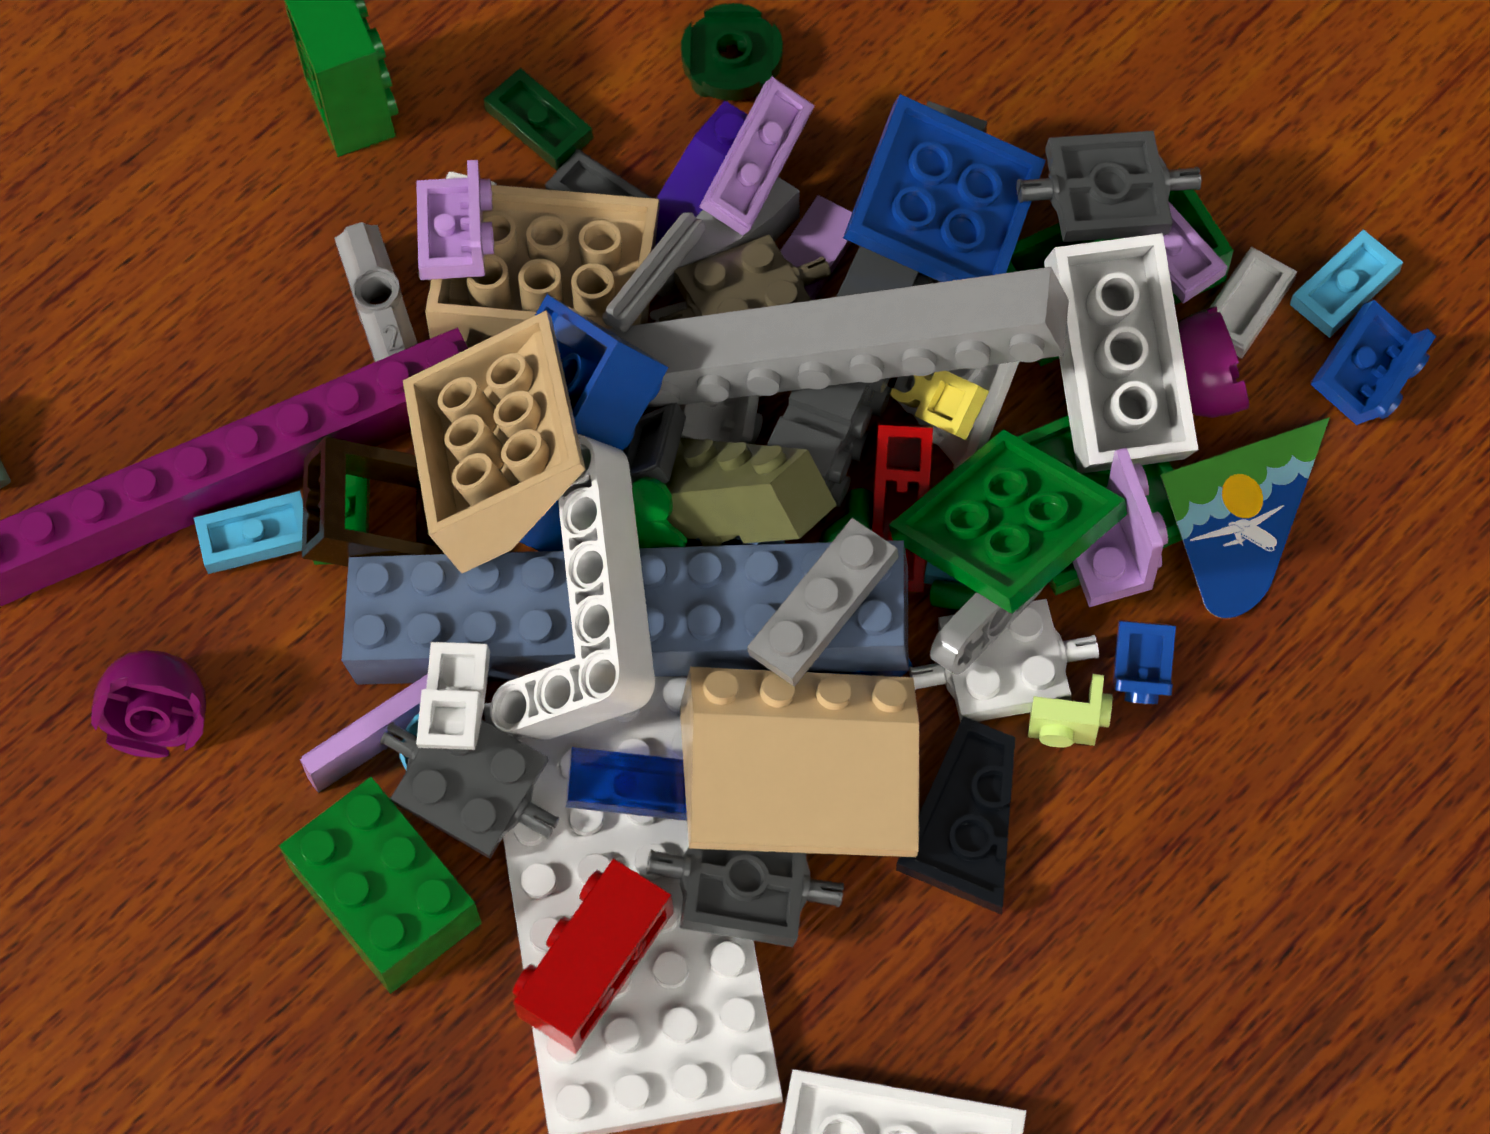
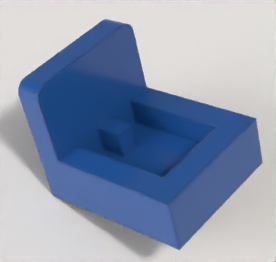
M1119 620L1113 687L1116 691L1125 692L1124 701L1158 704L1159 695L1172 696L1173 684L1171 682L1175 625Z

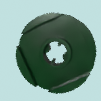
M739 3L713 6L704 11V18L698 20L693 27L691 22L685 29L681 40L682 67L685 75L691 81L692 89L701 97H712L726 101L744 100L751 97L757 98L765 82L771 77L776 78L781 70L783 62L781 33L774 22L772 27L767 20L762 18V12L752 6ZM727 45H737L738 52L744 54L736 59H727L718 52L720 50L726 52Z

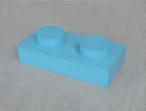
M1363 229L1292 295L1290 305L1330 338L1360 310L1363 304L1369 302L1400 273L1403 261Z
M300 491L194 517L202 558L208 574L302 551L303 498Z

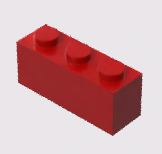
M614 858L604 872L596 870L588 878L579 895V899L583 902L571 919L564 916L558 921L546 942V946L550 949L537 967L530 964L525 968L516 981L512 992L516 995L513 1003L518 1017L574 1054L581 1048L674 913L672 895Z

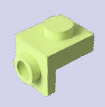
M1092 675L1088 703L1033 696L1028 737L1038 738L1041 743L1058 748L1069 747L1073 743L1094 746L1098 728H1109L1113 694L1103 693L1104 675Z

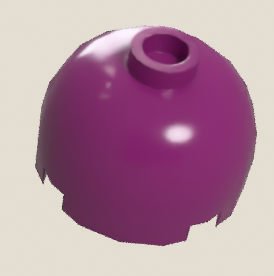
M1214 306L1179 320L1178 328L1192 413L1196 416L1214 418L1249 409L1244 380L1239 382L1236 380V378H1239L1237 368L1239 361L1221 312H1218L1217 307Z
M152 650L128 653L115 660L99 679L94 692L91 724L95 731L99 725L100 729L107 733L106 743L116 750L138 757L169 756V750L166 747H177L185 743V751L193 747L202 736L206 711L205 689L194 668L177 656Z

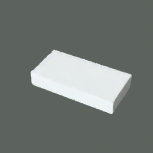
M1252 246L1210 306V308L1216 306L1218 312H1221L1236 354L1240 358L1244 357L1295 281L1297 271Z

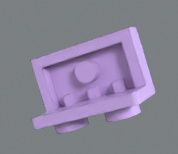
M478 159L467 160V178L416 181L418 268L420 280L485 276L484 255L494 254L492 222H483V211L493 210L490 178L480 179Z

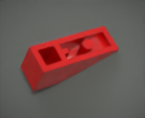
M879 422L872 531L886 541H893L889 524L930 491L933 425ZM905 548L908 564V591L924 592L925 560Z

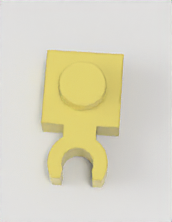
M948 371L935 372L933 376L932 374L927 376L913 375L915 379L914 386L908 392L903 393L892 388L890 395L893 399L908 407H918L914 415L915 417L964 440L967 439L989 393L983 387Z

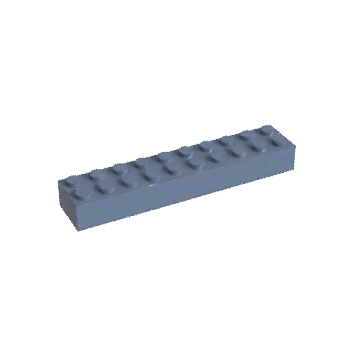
M904 540L888 541L898 549L899 558L807 672L908 670V564ZM831 543L639 548L655 677L688 676L690 667L771 671L749 656L747 646ZM564 551L507 552L465 573H461L445 554L349 557L342 647L343 664L355 683L362 685L414 683L428 674L431 642L487 644L491 651L487 681H511L576 658Z

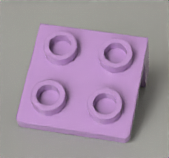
M1126 447L1114 451L1108 486L1106 488L1125 499L1127 515L1073 561L1089 607L1152 590L1157 569L1162 567L1161 553L1163 545L1168 544V534L1164 520L1159 512H1151L1145 497L1149 494V485L1145 471L1140 463H1132Z

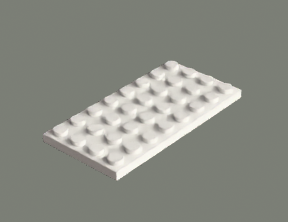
M688 676L655 677L652 696L646 705L640 709L549 740H538L505 732L548 757V763L534 785L531 802L552 815L560 817L556 828H553V833L548 839L521 822L503 837L523 970L530 964L538 966L550 949L546 946V942L555 925L564 916L569 919L572 918L583 902L579 899V895L588 878L596 870L604 872L613 858L670 893L674 910L668 922L576 1054L532 1026L549 1134H610L782 1103L781 1087L754 941L679 928L683 901L680 879L646 874L650 850L684 856L689 847L680 704ZM486 703L483 709L485 721L496 727L490 714L491 703Z

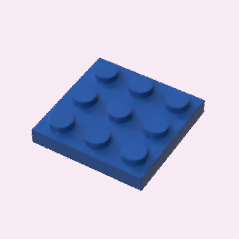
M900 94L892 106L843 238L940 282L1006 273L1031 201L1019 203L1016 189L1017 180L1040 179L1046 160Z

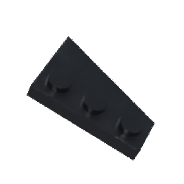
M963 716L919 813L918 854L916 857H899L896 871L1002 915L1016 737Z

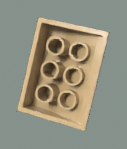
M491 185L493 210L483 211V222H492L494 254L484 255L485 276L431 279L425 310L430 339L458 327L467 347L470 348L535 316L546 294L556 298L604 328L612 329V326L604 323L603 314L606 311V307L656 245L659 199ZM650 302L631 326L648 323Z
M547 310L403 380L428 533L461 573H465L511 551L585 471L552 317Z
M690 667L680 704L689 849L896 857L917 856L919 851V718L913 677L806 672L794 687L769 670Z

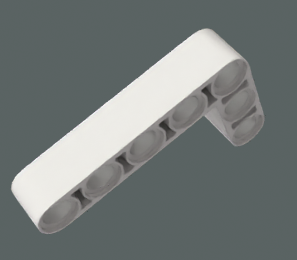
M578 434L585 471L558 499L576 658L506 682L494 693L490 708L492 721L498 729L538 740H549L638 710L650 700L655 686L629 462L626 454L621 449Z

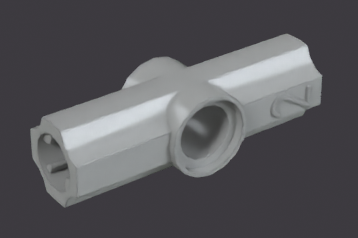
M361 222L345 227V230L335 237V243L352 291L359 320L363 325L374 361L376 362L417 345L418 342L403 301L399 281L394 274L378 225H368ZM376 298H389L381 304H370Z

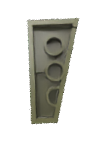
M681 438L670 481L665 483L673 499V510L667 520L687 539L699 538L703 546H720L723 542H727L737 536H740L743 544L800 539L837 505L808 449L786 448L779 445L765 446L746 444L745 442L733 443L712 441L711 439Z

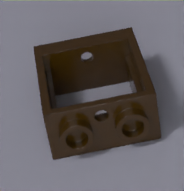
M325 437L304 458L303 559L348 567L349 557L445 554L428 533L415 455ZM346 474L416 488V542L345 529Z

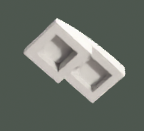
M431 642L426 689L421 691L416 741L418 748L476 749L484 709L491 652L487 644Z

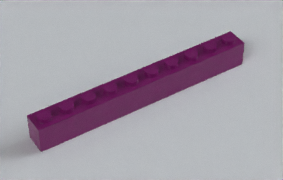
M458 327L0 520V607L195 524L194 517L230 509L303 478L304 458L325 437L378 446L410 432L411 427L403 380L468 349Z

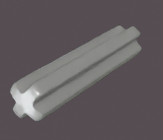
M685 212L679 216L606 307V311L603 314V321L606 325L612 326L619 333L626 332L701 238L702 233L705 231V224L701 219H697L691 212Z

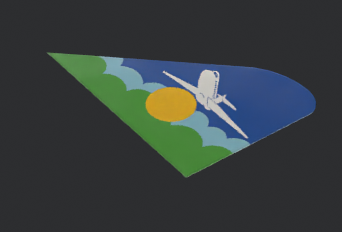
M1330 417L1161 474L1204 605L1213 615L1220 618L1237 617L1258 604L1269 590Z

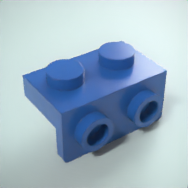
M1375 300L1362 305L1310 385L1356 425L1378 417L1384 419L1393 413L1401 403L1403 395L1400 391L1407 380L1418 374L1428 362L1430 356L1427 350L1436 338V335L1428 328L1412 334Z

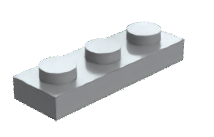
M851 518L747 646L749 656L795 687L899 558L898 549Z

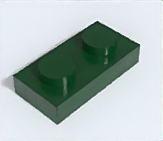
M521 68L483 99L485 110L556 171L577 149L581 150L593 140L592 127Z

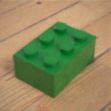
M284 0L304 77L337 157L395 137L391 117L398 115L399 111L390 89L393 86L392 80L383 59L386 58V53L377 29L375 27L370 29L366 17H369L364 0Z
M369 777L279 845L291 871L390 994L482 924L473 899L372 777Z

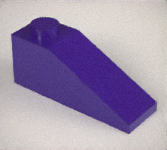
M727 101L720 105L695 134L656 198L659 199L656 245L682 213L691 212L697 217L703 210L699 206L748 114Z

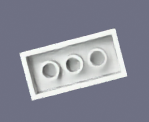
M1163 233L1055 247L1044 260L1045 268L1051 267L1069 299L1064 356H1059L1077 472L1082 474L1111 470L1114 451L1125 447L1133 464L1147 465L1187 458L1198 450Z

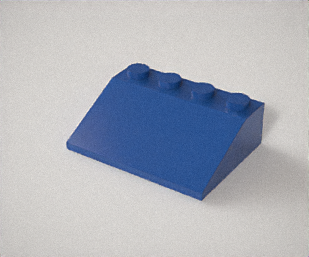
M546 294L535 315L547 310L552 317L577 434L624 450L631 443L635 427L649 402L659 393L662 379L669 367L578 311ZM558 500L519 541L520 543L537 551H564Z

